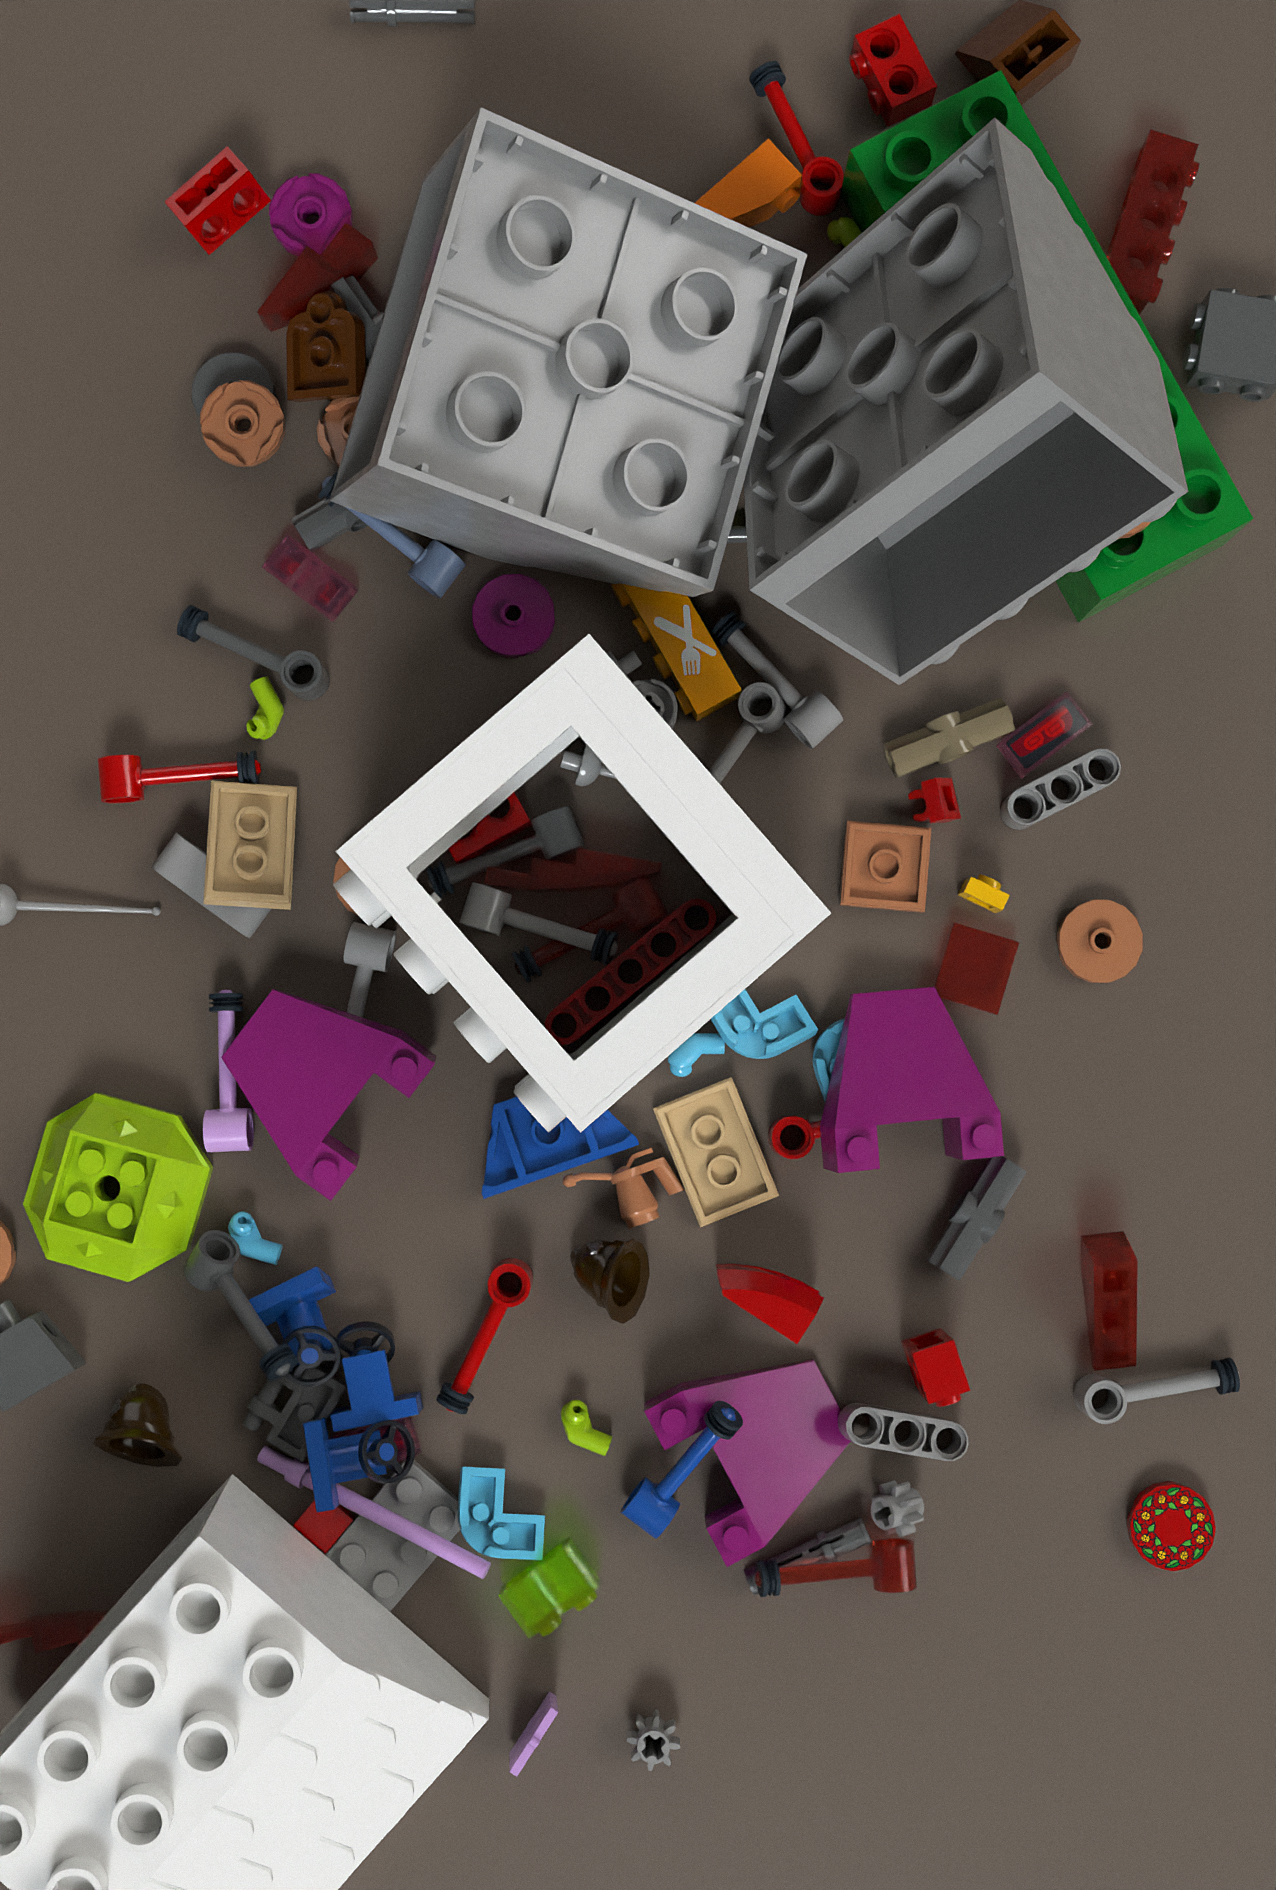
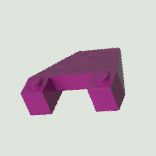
M935 987L850 994L820 1123L823 1168L836 1173L880 1169L877 1125L942 1119L945 1156L960 1160L1004 1156L1001 1113Z
M274 988L221 1057L294 1174L330 1201L356 1169L360 1156L330 1135L329 1131L363 1086L375 1073L406 1097L410 1098L436 1062L435 1054L402 1030Z
M814 1359L681 1382L644 1402V1413L664 1450L704 1430L707 1427L704 1415L716 1401H724L730 1404L742 1417L743 1425L729 1440L720 1438L713 1446L739 1498L705 1516L706 1529L726 1567L765 1547L851 1442L841 1434L838 1428V1416L841 1410Z

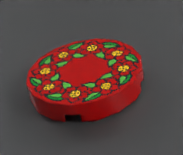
M1172 1481L1155 1483L1141 1491L1133 1501L1134 1505L1127 1518L1129 1540L1138 1554L1156 1568L1169 1571L1189 1569L1203 1560L1213 1546L1216 1531L1213 1511L1204 1497L1190 1487Z

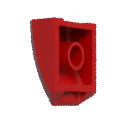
M715 1264L719 1286L724 1297L798 1344L823 1302L824 1297L819 1295L820 1291L798 1279L777 1271L741 1264Z

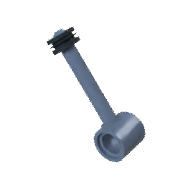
M338 470L333 476L326 477L323 481V489L318 495L320 499L325 496L326 500H330ZM329 502L328 505L332 507L335 503ZM347 508L410 558L414 564L407 574L418 585L438 599L442 598L466 566L462 559L437 540L432 539L424 549L395 525Z

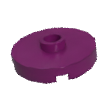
M308 173L309 176H302L300 178L297 175L287 179L275 191L269 204L270 224L277 241L287 252L303 259H320L335 253L347 241L352 229L353 211L345 191L333 179L319 173ZM310 215L319 216L318 220L313 224L305 222L306 218Z
M503 574L488 581L477 593L472 607L473 627L480 642L492 653L505 658L524 657L538 652L550 639L555 626L554 604L548 591L537 580L522 574ZM512 608L521 611L520 618L516 621L508 620L506 618L508 610Z

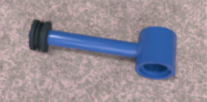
M716 1401L704 1415L707 1427L660 1483H653L647 1477H644L625 1501L620 1513L654 1539H657L663 1533L680 1507V1502L672 1496L720 1438L729 1440L742 1427L743 1420L741 1415L730 1404L724 1401Z

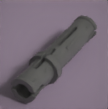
M349 0V8H367V10L352 9V12H350L351 23L388 22V27H397V22L475 24V11L458 10L474 9L475 0Z
M859 1517L857 1520L828 1533L825 1530L817 1532V1538L784 1551L770 1559L777 1561L782 1583L827 1562L830 1565L838 1563V1557L873 1543L862 1518ZM756 1565L743 1569L754 1596L759 1594L755 1575Z

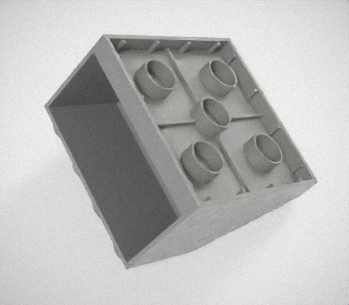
M481 107L423 177L329 501L490 560L524 567H536L613 584L621 583L659 592L667 591L691 597L713 591L807 254Z
M996 118L984 126L798 288L744 480L750 591L898 685L930 664L937 665L947 661L957 651L960 644L996 620H1005L1017 614L1030 597L1066 573L1078 572L1089 566L1102 549L1142 522H1153L1163 517L1174 506L1177 499L1188 492L1161 367L1156 354L1137 321L1129 314L1085 234L1074 222L1056 188L1046 178L1032 151Z

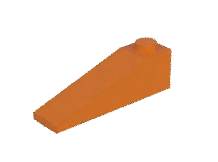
M768 138L699 198L695 204L746 227H752L768 220L777 211L781 213L786 212L796 203L800 196L799 189L802 174Z

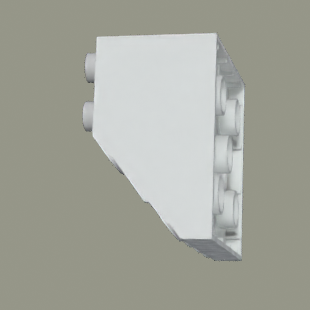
M232 1474L0 1732V1882L10 1890H338L489 1720L490 1699Z

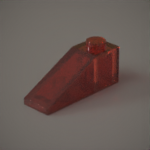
M1124 1231L1082 1235L1081 1273L1092 1367L1094 1371L1135 1367L1137 1363L1138 1260Z

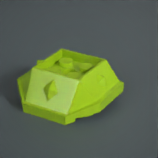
M94 1093L47 1122L23 1206L46 1259L131 1282L190 1249L213 1166L206 1154L202 1152L181 1115L103 1093ZM108 1176L115 1177L120 1184V1193L115 1199L107 1196L104 1191V1182Z

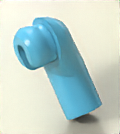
M694 1033L668 1056L671 1073L678 1077H685L692 1072V1064L695 1063L701 1054H724V1040L719 1033Z
M242 1211L235 1213L229 1222L228 1230L230 1236L239 1245L240 1255L277 1265L283 1245L262 1239L258 1227L249 1213Z

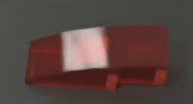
M345 223L321 255L307 246L258 309L257 313L264 327L272 332L288 326L294 316L306 312L308 302L314 295L328 291L330 286L342 277L354 276L357 281L360 280L378 259L373 242Z

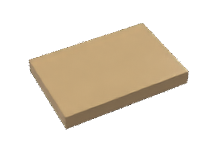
M211 781L203 904L291 910L297 787Z
M732 1077L653 1108L700 1227L779 1196Z

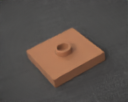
M846 821L839 906L924 913L932 828Z

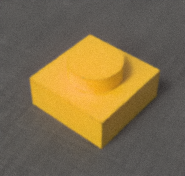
M979 874L977 879L971 876L964 880L958 896L993 913H998L1004 909L1010 895L1000 890L1002 887L1001 883Z

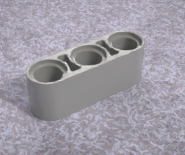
M1096 749L1030 782L1003 800L1000 807L1002 821L1012 829H1026L1106 788L1116 781L1120 775L1121 764L1119 758L1108 749ZM1090 761H1098L1105 767L1106 776L1103 781L1096 780L1090 775L1088 770ZM1053 780H1061L1068 786L1069 795L1066 800L1058 799L1052 794L1051 783ZM1015 799H1024L1031 805L1032 814L1029 819H1022L1014 813L1013 803Z
M176 833L151 867L228 925L250 938L271 909L203 904L207 853L182 835Z
M864 1403L848 1404L840 1411L838 1416V1428L841 1434L846 1439L862 1447L942 1461H955L966 1453L969 1445L966 1430L960 1424L943 1417ZM861 1413H866L870 1419L869 1428L864 1434L855 1435L852 1430L853 1419ZM902 1421H908L911 1426V1434L906 1441L897 1443L894 1437L895 1427ZM949 1428L952 1432V1442L948 1448L939 1450L936 1445L937 1435L941 1430Z

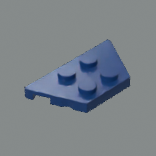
M518 1097L494 1104L484 1184L482 1185L481 1192L483 1199L639 1145V1142L608 1109L581 1133L567 1117L548 1132L527 1110Z

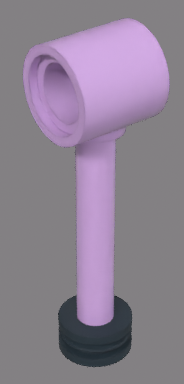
M221 990L219 993L209 994V999L213 1000V1002L209 1003L213 1004V1007H209V1012H218L220 1109L206 1110L204 1113L203 1140L207 1152L251 1151L254 1143L252 1110L250 1108H237L236 1080L221 1058L235 1040V1012L243 1011V1006H239V1003H243L239 1001V999L243 998V994L233 993L231 990Z

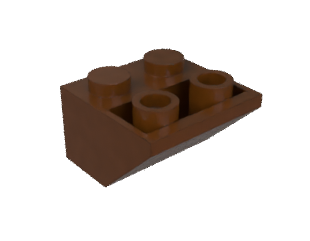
M1018 0L956 50L955 55L978 82L1002 70L1022 105L1071 65L1081 39L1055 9Z

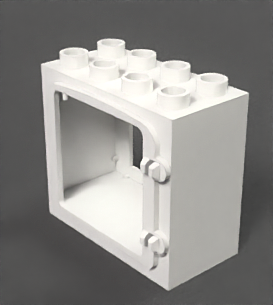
M590 634L584 637L336 851L350 867V870L333 884L335 889L368 926L372 924L377 929L391 916L397 921L411 939L395 951L393 955L427 994H435L445 984L451 983L471 1006L453 1022L454 1025L488 1063L493 1061L506 1048L529 1073L514 1086L515 1090L513 1092L548 1132L567 1117L581 1133L831 914L821 900ZM580 736L733 914L576 1051L567 1054L439 907L437 903L442 899L436 892L429 895L419 884L417 878L420 873L444 854L448 848L466 835L477 823L495 810L513 792L517 791Z

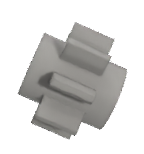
M893 1480L879 1485L881 1494L871 1497V1516L875 1524L885 1530V1535L897 1532L899 1537H903L916 1532L914 1523L924 1520V1503L918 1491L911 1488L908 1481L897 1484Z
M655 1709L652 1717L646 1719L639 1714L636 1715L638 1730L627 1731V1742L637 1744L631 1752V1760L637 1761L641 1758L647 1762L648 1771H652L654 1764L661 1763L662 1761L667 1766H670V1749L677 1750L681 1746L680 1738L670 1736L676 1729V1721L671 1719L665 1722L660 1718L659 1710ZM650 1735L653 1739H658L661 1736V1744L657 1745L654 1741H649L646 1744V1736Z

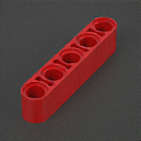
M691 899L682 904L556 1006L546 1017L545 1028L561 1045H568L578 1041L711 932L716 921V914L712 905L702 899ZM692 908L702 909L708 916L707 926L702 930L695 931L690 929L684 921L685 913ZM660 934L669 935L675 941L676 949L668 957H659L651 949L652 940ZM635 961L641 965L643 975L639 982L626 984L620 980L618 970L622 963ZM594 987L604 988L610 995L609 1005L601 1011H593L586 1004V995ZM561 1014H570L576 1020V1031L568 1038H560L553 1030V1022Z

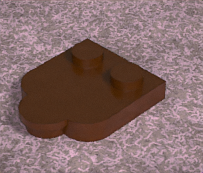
M331 291L321 292L310 299L306 312L297 314L292 318L287 328V400L308 402L360 397L365 380L364 323L360 316L347 310L346 303L339 294Z

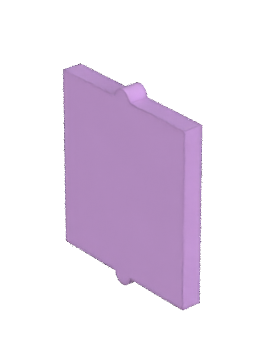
M550 1691L509 1753V1772L516 1777L558 1714L557 1697Z

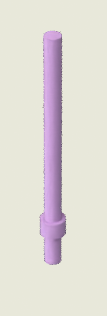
M267 1446L262 1448L257 1458L259 1463L284 1475V1481L301 1489L305 1486L313 1490L308 1462H302L297 1458L292 1460ZM336 1483L340 1505L481 1579H484L491 1565L489 1561Z

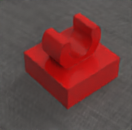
M932 778L922 781V789L914 790L908 794L909 800L923 798L926 803V810L922 814L914 815V821L947 823L961 819L952 778Z

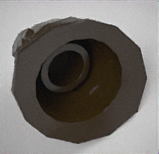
M635 1239L626 1242L598 1240L575 1248L570 1254V1261L574 1269V1276L581 1288L595 1299L598 1306L606 1309L612 1320L624 1324L634 1318L645 1298L650 1275L648 1255L644 1245Z
M139 1383L131 1387L129 1392L122 1398L117 1399L111 1408L110 1420L104 1425L103 1433L94 1440V1445L101 1450L137 1464L168 1467L178 1466L182 1461V1456L173 1445L175 1437L170 1430L167 1402L156 1388L148 1384Z

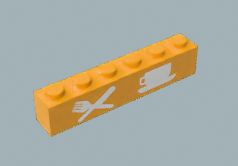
M621 583L611 584L612 590L622 607L629 604L637 618L632 620V624L641 641L645 643L650 640L656 650L657 655L652 658L661 676L664 679L671 676L678 691L674 692V695L684 715L692 713L697 722L740 697L741 687L688 596L667 591L659 592Z

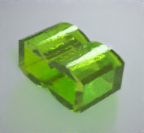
M569 1537L543 1555V1560H537L501 1587L498 1596L528 1638L537 1633L544 1637L553 1632L563 1622L560 1617L563 1613L573 1607L576 1611H581L597 1598L598 1595L595 1591L599 1588L600 1578L571 1537Z

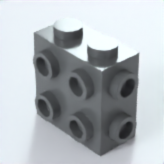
M1233 288L1211 289L1200 304L1196 303L1191 314L1190 329H1194L1195 334L1193 344L1187 346L1183 360V369L1188 370L1186 385L1198 387V390L1205 394H1221L1223 392L1240 394L1239 397L1246 401L1258 402L1269 399L1276 391V296L1260 295L1252 297L1241 295L1238 290Z

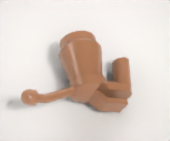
M652 1148L630 1155L624 1166L616 1169L613 1173L581 1172L576 1175L571 1173L564 1176L562 1180L563 1185L566 1187H573L576 1185V1182L581 1180H611L612 1185L616 1184L621 1219L626 1221L628 1229L660 1218L657 1211L659 1204L641 1174L653 1170L669 1196L685 1190L665 1157L630 1168L634 1159L652 1153Z

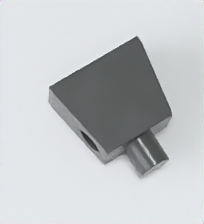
M10 1299L0 1304V1409L4 1412L86 1364L81 1355L45 1312L40 1311L22 1320Z

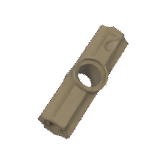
M1001 697L960 714L958 711L936 718L923 725V729L890 740L883 745L888 766L897 779L937 762L939 765L951 762L973 752V748L990 743L993 740L1013 733L1015 731L1013 717L1008 705L1005 704Z

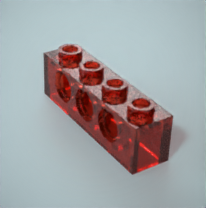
M1150 129L1139 150L1106 254L1108 261L1139 315L1147 303L1154 304L1159 295L1163 279L1157 277L1160 265H1167L1175 245V240L1169 238L1173 225L1177 227L1180 225L1188 201L1181 198L1185 187L1191 188L1200 165L1199 162L1193 161L1199 144ZM1153 181L1164 183L1169 191L1159 190ZM1147 219L1152 221L1157 229H1147L1143 226L1141 220ZM1128 258L1139 259L1145 268L1137 269L1133 267Z

